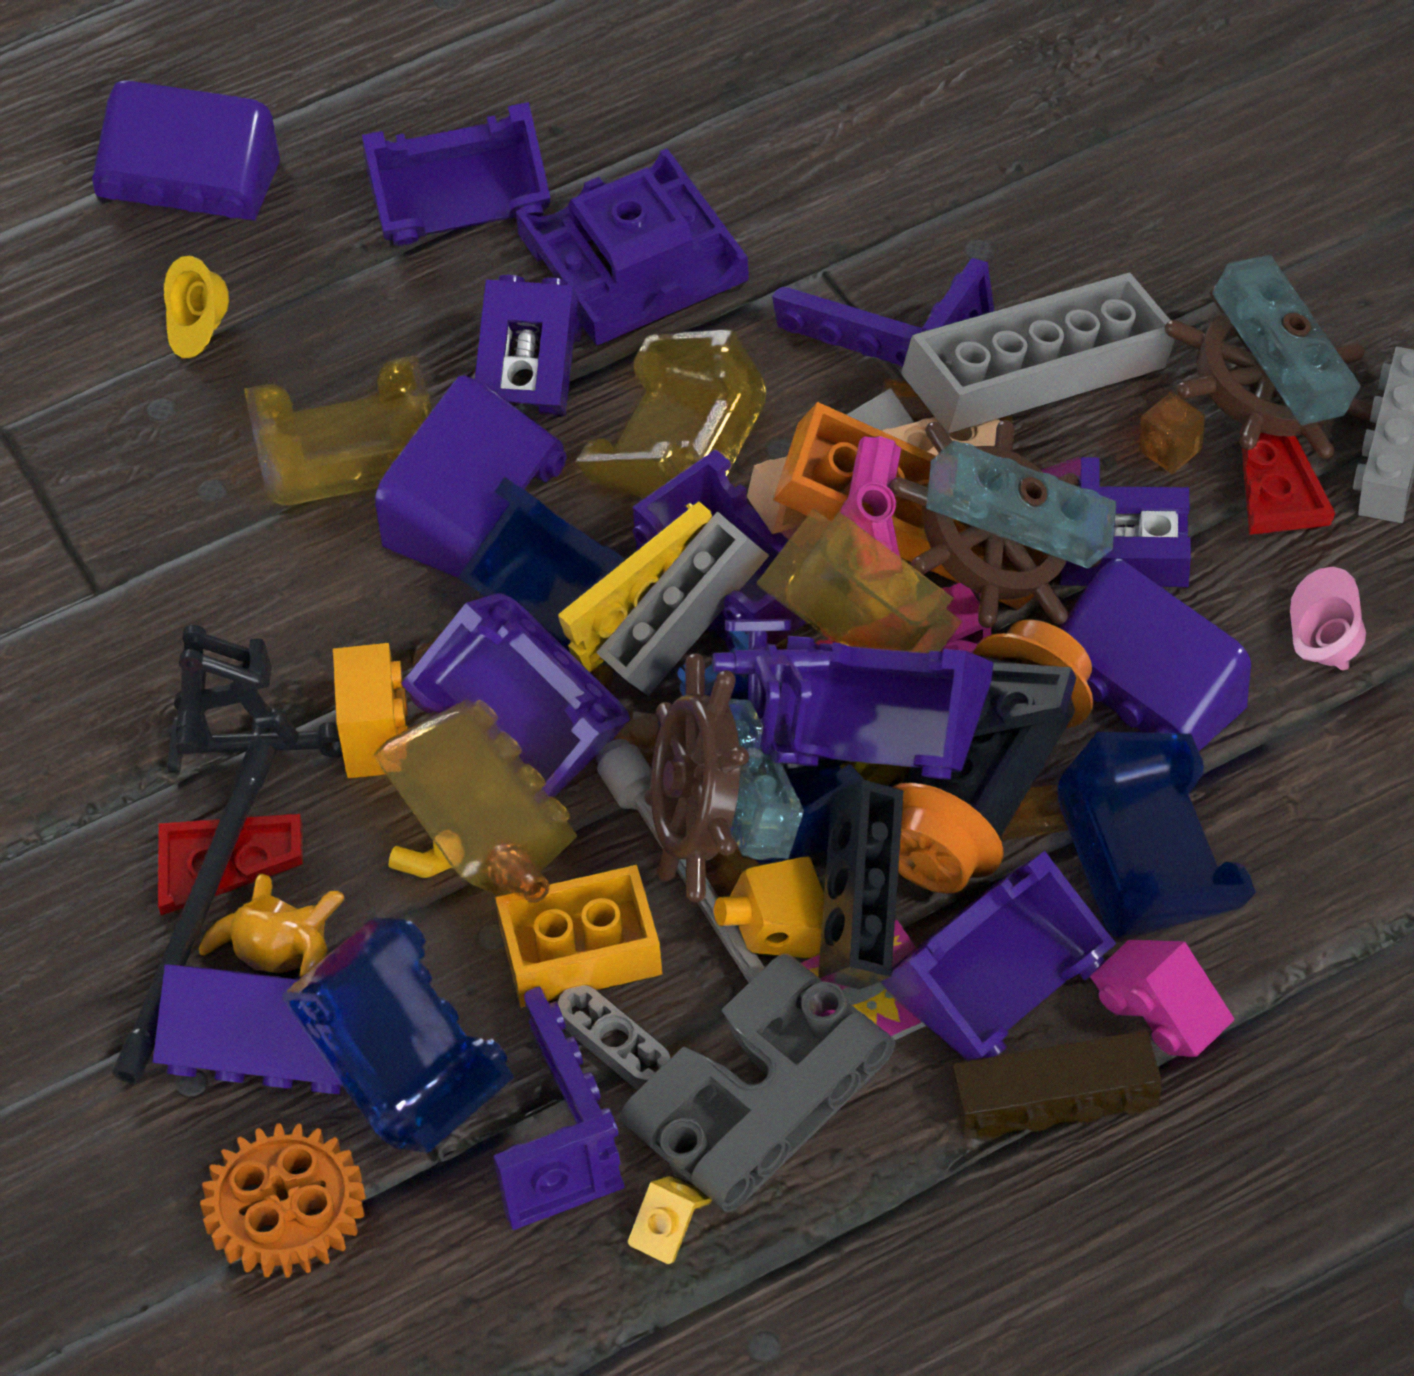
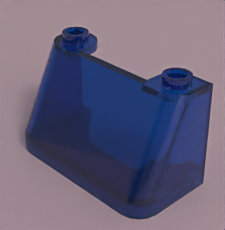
M1097 732L1059 780L1058 801L1105 925L1108 931L1115 937H1137L1239 910L1256 893L1252 879L1244 865L1239 862H1224L1218 867L1189 797V793L1198 783L1204 770L1203 759L1199 754L1191 733Z

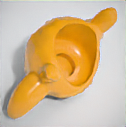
M259 874L255 881L252 901L244 904L235 913H231L215 922L203 936L198 948L199 953L202 956L208 955L232 941L236 956L254 970L285 973L301 968L299 973L300 979L307 981L316 975L324 965L327 957V945L324 939L325 920L344 901V895L339 891H329L321 898L317 905H309L297 909L271 896V878L268 875Z

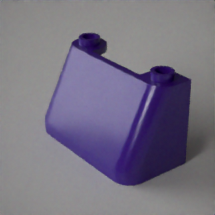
M529 102L508 106L509 116L500 119L498 123L494 115L487 117V124L406 140L404 133L396 135V142L386 141L383 131L362 135L364 161L384 239L393 241L395 246H405L417 242L420 236L515 218L516 211L523 208L529 215L543 216V210L549 207L551 197Z
M465 375L459 376L380 481L376 492L375 505L382 547L475 585L485 570H491L497 561L499 547L496 545V528L533 477L547 482L553 476L557 477L562 472L567 457L562 441L482 382Z
M493 594L465 603L401 683L411 694L410 697L413 703L424 712L432 713L435 711L444 713L451 711L512 772L506 780L509 789L508 795L517 806L528 810L531 814L542 810L630 720L626 708L523 606L504 594Z
M788 636L787 650L808 649L809 652L828 651L830 656L828 671L800 673L803 680H810L811 702L807 704L797 763L792 764L817 767L818 759L820 758L922 768V776L943 780H951L952 771H962L992 682L994 662L962 650L943 649V653L939 651L919 653L850 647L843 643L834 642L833 644L820 643L818 645L814 643L813 638ZM782 682L779 714L786 713L789 715L791 727L796 695L789 684Z
M1043 851L989 887L892 967L891 977L880 981V983L891 997L967 1061L994 1057L1007 1048L1006 1044L1002 1041L1009 1033L1007 1030L1067 980L1077 974L1083 980L1089 978L1106 962L1103 955L1116 943L1051 858Z

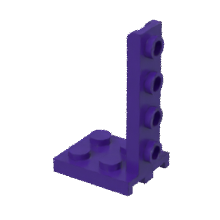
M971 258L964 270L955 275L949 291L941 302H937L933 306L930 317L922 328L788 287L777 289L772 296L777 326L791 333H798L821 340L829 345L847 348L868 357L892 362L901 367L904 365L912 335L994 312L988 262L976 258Z
M540 986L528 990L524 996L526 1007L531 1015L529 1019L530 1029L576 1125L562 1127L552 1134L525 1144L514 1145L504 1152L493 1155L505 1214L512 1230L625 1188L619 1170V1165L621 1164L619 1152L614 1142V1137L618 1136V1129L613 1115L608 1107L600 1109L597 1101L601 1097L596 1081L591 1072L583 1074L579 1065L583 1064V1059L578 1044L573 1036L565 1038L562 1030L566 1029L561 1010L556 1001L548 1004Z

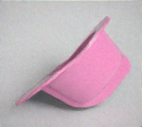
M1337 567L1320 568L1307 575L1297 586L1291 598L1290 616L1295 652L1303 660L1336 666L1343 671L1349 669V660L1360 652L1366 639V629L1362 620L1359 590L1356 581L1346 570Z

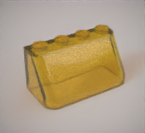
M465 699L387 739L374 752V757L447 861L465 880L499 896L520 892L578 835L567 822L570 818L567 809L554 797H549L544 791L543 787L546 785V782L541 774L529 764H524L518 756L522 752L519 744L510 735L503 731L501 732L495 723L498 721L496 713L482 700L474 703Z

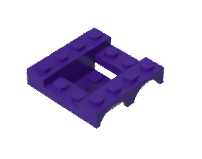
M667 148L659 152L656 162L650 169L646 167L608 184L604 183L600 177L585 182L579 196L572 198L569 205L557 213L538 217L527 214L524 208L516 211L518 234L537 262L543 260L555 278L566 280L568 285L574 287L578 295L577 316L596 346L749 280L747 255ZM592 239L610 263L612 266V276L587 243L588 240Z

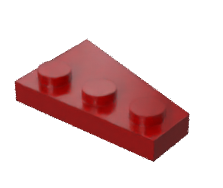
M301 814L247 817L215 896L253 883L259 874L272 876L302 865L303 822ZM220 819L159 823L158 909L161 916L184 908Z

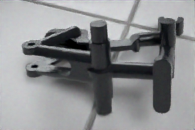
M188 625L183 629L182 641L184 642V651L179 656V666L182 668L181 691L174 698V706L178 710V716H174L168 756L169 772L181 771L183 754L247 751L251 741L264 742L272 746L275 751L320 749L321 755L326 757L343 756L336 722L323 723L319 725L318 731L298 732L282 710L279 708L271 709L264 702L257 689L269 687L272 665L263 639H250L249 648L208 635L206 630L198 625ZM203 649L243 663L236 666L203 654ZM206 672L233 680L232 683L205 689ZM241 703L250 716L253 717L251 733L211 734L204 712L207 709ZM272 727L275 732H270V728Z

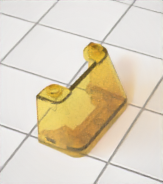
M733 329L647 335L634 361L635 373L646 392L614 448L606 439H592L585 445L576 461L591 482L643 498L648 497L715 449L731 462L732 467L766 401L765 382Z
M417 355L394 359L381 367L377 375L378 396L293 412L289 394L280 386L265 384L245 388L244 392L267 496L274 503L294 505L378 488L385 473L432 412L428 389Z

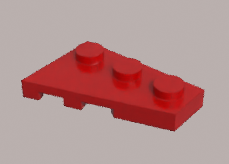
M1242 425V428H1241V430H1240V436H1241V433H1242V430H1243L1244 425ZM1260 433L1255 448L1245 450L1241 447L1249 535L1331 525L1336 513L1296 436L1284 437Z

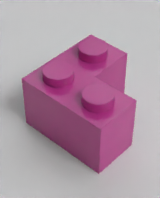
M1128 940L1090 976L1099 989V998L1103 1005L1115 1015L1143 1016L1153 1031L1152 1038L1155 1044L1168 1055L1197 1057L1235 1020L1185 941Z

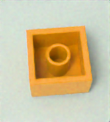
M389 643L333 648L336 720L347 779L403 773L402 754H410L411 750L409 730L405 716H408L406 689L401 685L403 682L401 661H392Z

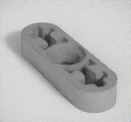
M586 985L566 989L560 995L558 1006L565 1021V1030L635 1089L639 1090L656 1073L649 1068L641 1072L639 1059L648 1066L657 1063L658 1070L671 1059L669 1052L664 1046L592 987ZM588 1005L591 1018L581 1011L573 1015L572 1007L576 1006L583 1009ZM591 1019L595 1022L593 1028L591 1024ZM611 1030H620L628 1035V1040L619 1047L606 1046L602 1043L601 1038ZM636 1050H638V1058L634 1055Z

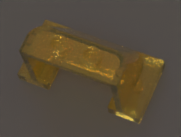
M813 508L756 583L761 589L830 641L843 643L850 647L919 653L940 652L963 622L946 609L953 600L952 596L840 512L832 521H829Z

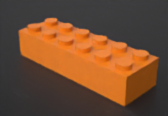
M817 402L797 425L773 501L851 535V532L842 522L841 507L849 497L858 445L863 437L881 436L894 440L895 444L901 447L896 478L901 477L925 487L933 474L945 462L941 457ZM974 473L990 496L991 480ZM956 480L951 496L972 504ZM894 495L896 509L892 515L899 554L901 558L912 562L916 556L931 549L922 522V505ZM862 501L863 509L868 514L874 516L873 508L868 503ZM1035 513L1029 515L1027 524L1041 529ZM953 517L958 533L969 528V522ZM1021 542L1037 566L1042 555V549ZM978 544L970 548L973 553L984 560L985 548ZM1003 550L1002 570L1018 572ZM942 564L930 570L952 581L960 583L942 566ZM1031 594L1011 600L999 599V602L1019 610L1034 595Z

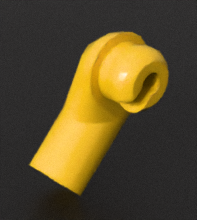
M440 835L433 842L434 848L424 853L396 845L389 857V868L421 878L433 877L456 865L460 857L458 852L459 842L453 836Z

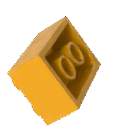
M637 865L495 897L500 931L521 1008L526 1007L525 993L539 986L547 1001L559 999L566 989L586 985L599 990L663 975L660 943Z

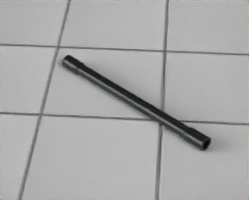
M251 741L235 778V786L135 1025L127 1035L113 1068L112 1074L123 1082L130 1084L140 1083L155 1047L165 964L186 966L254 799L265 782L276 751L272 746L264 742Z

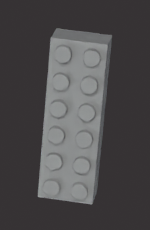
M1129 272L912 335L901 374L946 432L952 433L1166 367L1175 339L1168 336L1165 332V325L1170 319Z

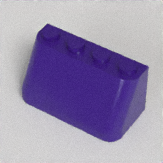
M128 80L119 81L113 86L107 99L92 177L96 196L112 200L118 199L151 206L170 207L190 212H202L255 221L280 162L272 114L264 104L253 99Z
M1111 559L1096 573L1068 613L1066 622L1058 627L1077 640L1091 660L1092 673L1087 683L1092 692L1093 700L1104 703L1115 711L1125 724L1133 728L1137 727L1152 738L1162 751L1174 754L1185 763L1247 708L1251 660L1244 647L1233 637L1121 559Z
M165 964L153 1063L168 1064L167 1074L196 1077L197 1068L216 1070L215 1080L244 1083L245 1074L263 1076L262 1085L292 1088L293 1080L311 1082L310 1091L340 1094L341 1085L351 1086L370 1010L372 987L314 980L304 981L297 978Z

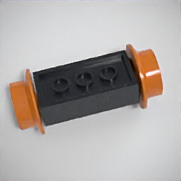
M1038 620L1018 621L1010 626L1007 633L993 634L983 638L975 647L973 654L996 663L1072 667L1076 681L1065 718L974 736L962 771H952L951 780L922 776V768L911 767L902 784L892 787L904 791L898 873L924 889L945 894L956 893L965 887L970 878L989 876L999 868L1004 856L1000 840L1003 832L1065 728L1083 723L1091 713L1093 697L1087 683L1092 673L1091 660L1077 640L1062 629Z

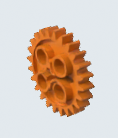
M276 1124L274 1136L267 1137L261 1128H257L255 1134L256 1142L251 1144L241 1136L238 1137L237 1141L240 1149L238 1153L223 1149L221 1154L225 1166L210 1165L209 1169L213 1181L203 1182L202 1188L206 1199L201 1200L200 1205L203 1216H205L203 1221L207 1234H212L211 1237L216 1250H225L227 1261L230 1264L242 1257L244 1271L249 1273L257 1263H260L264 1277H269L275 1266H282L285 1277H290L293 1264L300 1263L306 1273L311 1272L310 1259L317 1257L323 1263L328 1264L330 1260L327 1249L331 1246L337 1250L344 1251L346 1247L342 1234H357L358 1231L354 1219L364 1217L361 1201L366 1199L363 1183H360L362 1177L359 1166H353L354 1163L350 1150L340 1152L339 1141L336 1137L324 1143L322 1131L319 1128L313 1131L308 1138L304 1137L302 1124H297L291 1135H285L282 1125ZM296 1169H308L302 1174H291ZM250 1185H260L255 1190L244 1191V1188ZM312 1209H324L317 1215H305ZM264 1226H275L274 1229L268 1232H258Z

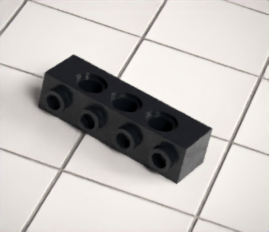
M862 779L831 795L818 977L823 981L860 990L891 977L903 790Z

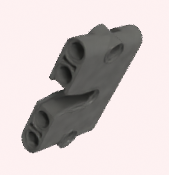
M784 953L771 961L722 1009V1013L731 1025L729 1030L753 1065L767 1075L764 1081L756 1085L746 1084L725 1066L683 1046L631 1096L620 1115L621 1122L664 1158L677 1177L693 1183L725 1212L736 1210L751 1197L885 1065L895 1048V1039L847 1002L844 992L839 986L832 982H823L790 954ZM835 1010V1012L829 1016L820 1017V1015L825 1011ZM695 1145V1148L689 1153L679 1154L686 1146Z

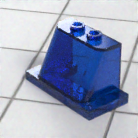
M504 477L494 492L510 505L458 578L484 597L493 594H504L517 601L570 653L568 645L572 641L564 635L558 614L626 559L606 545L603 547L553 513L537 498Z

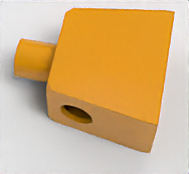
M800 857L750 867L744 870L730 897H718L714 904L716 923L719 926L738 925L745 945L752 953L782 955L785 953L793 957L808 959L820 955L824 892L810 857Z

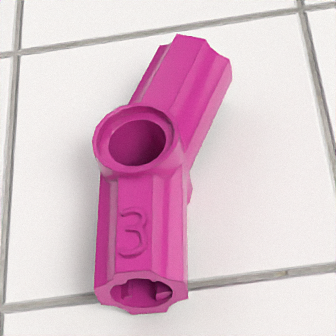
M881 436L863 437L859 441L849 497L841 507L842 522L852 535L860 579L867 582L882 581L887 578L896 577L903 572L892 515L896 509V499L890 490V483L896 478L901 447L897 446L894 440ZM862 501L868 503L873 508L874 516L868 514L863 509Z

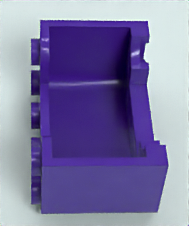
M715 449L633 506L635 527L633 528V534L636 539V549L639 550L688 510L685 505L689 503L695 505L699 501L711 511L712 517L716 512H719L766 552L769 557L739 591L734 590L725 596L724 609L706 630L708 632L714 631L719 635L731 651L735 648L729 631L725 630V620H791V630L767 631V644L777 645L838 601L837 553L823 541H820L815 546L806 542L798 548L781 532L772 534L757 511L747 504L746 488L741 484L734 487L729 482L725 471L731 468V462Z

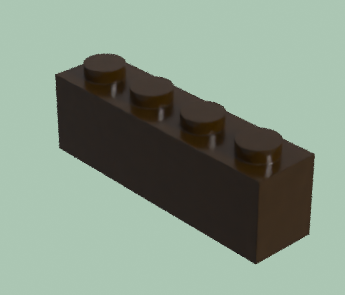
M1148 1030L952 1064V1091L964 1140L973 1138L989 1140L997 1138L1004 1133L1025 1129L1041 1131L1054 1124L1071 1121L1087 1123L1106 1115L1123 1112L1139 1114L1152 1107L1160 1106L1162 1080Z

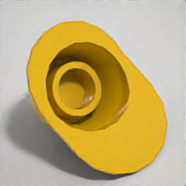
M183 256L174 261L166 273L164 282L167 335L169 345L176 355L185 359L194 358L200 354L210 342L213 330L221 323L229 305V292L226 283L218 274L208 270L205 264L194 256Z

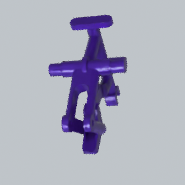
M788 619L725 620L726 631H749L748 650H733V653H713L712 657L714 672L728 670L734 674H748V701H730L728 705L734 720H748L747 751L749 752V760L747 766H766V755L774 763H797L807 704L811 702L810 680H803L800 673L828 671L830 667L829 652H809L808 649L777 650L775 644H767V631L791 630V620ZM779 682L789 684L796 695L791 727L789 715L786 713L779 714Z

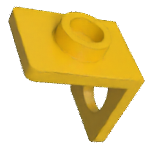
M672 1176L650 1182L628 1239V1244L666 1264L673 1263L694 1210L711 1204L712 1200L700 1189Z

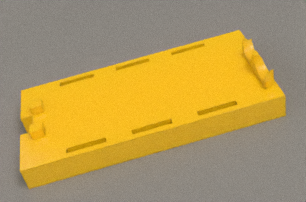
M699 501L695 505L691 503L685 505L688 508L685 513L558 614L564 635L572 641L568 645L570 653L589 672H592L605 661L596 652L712 518L711 511Z

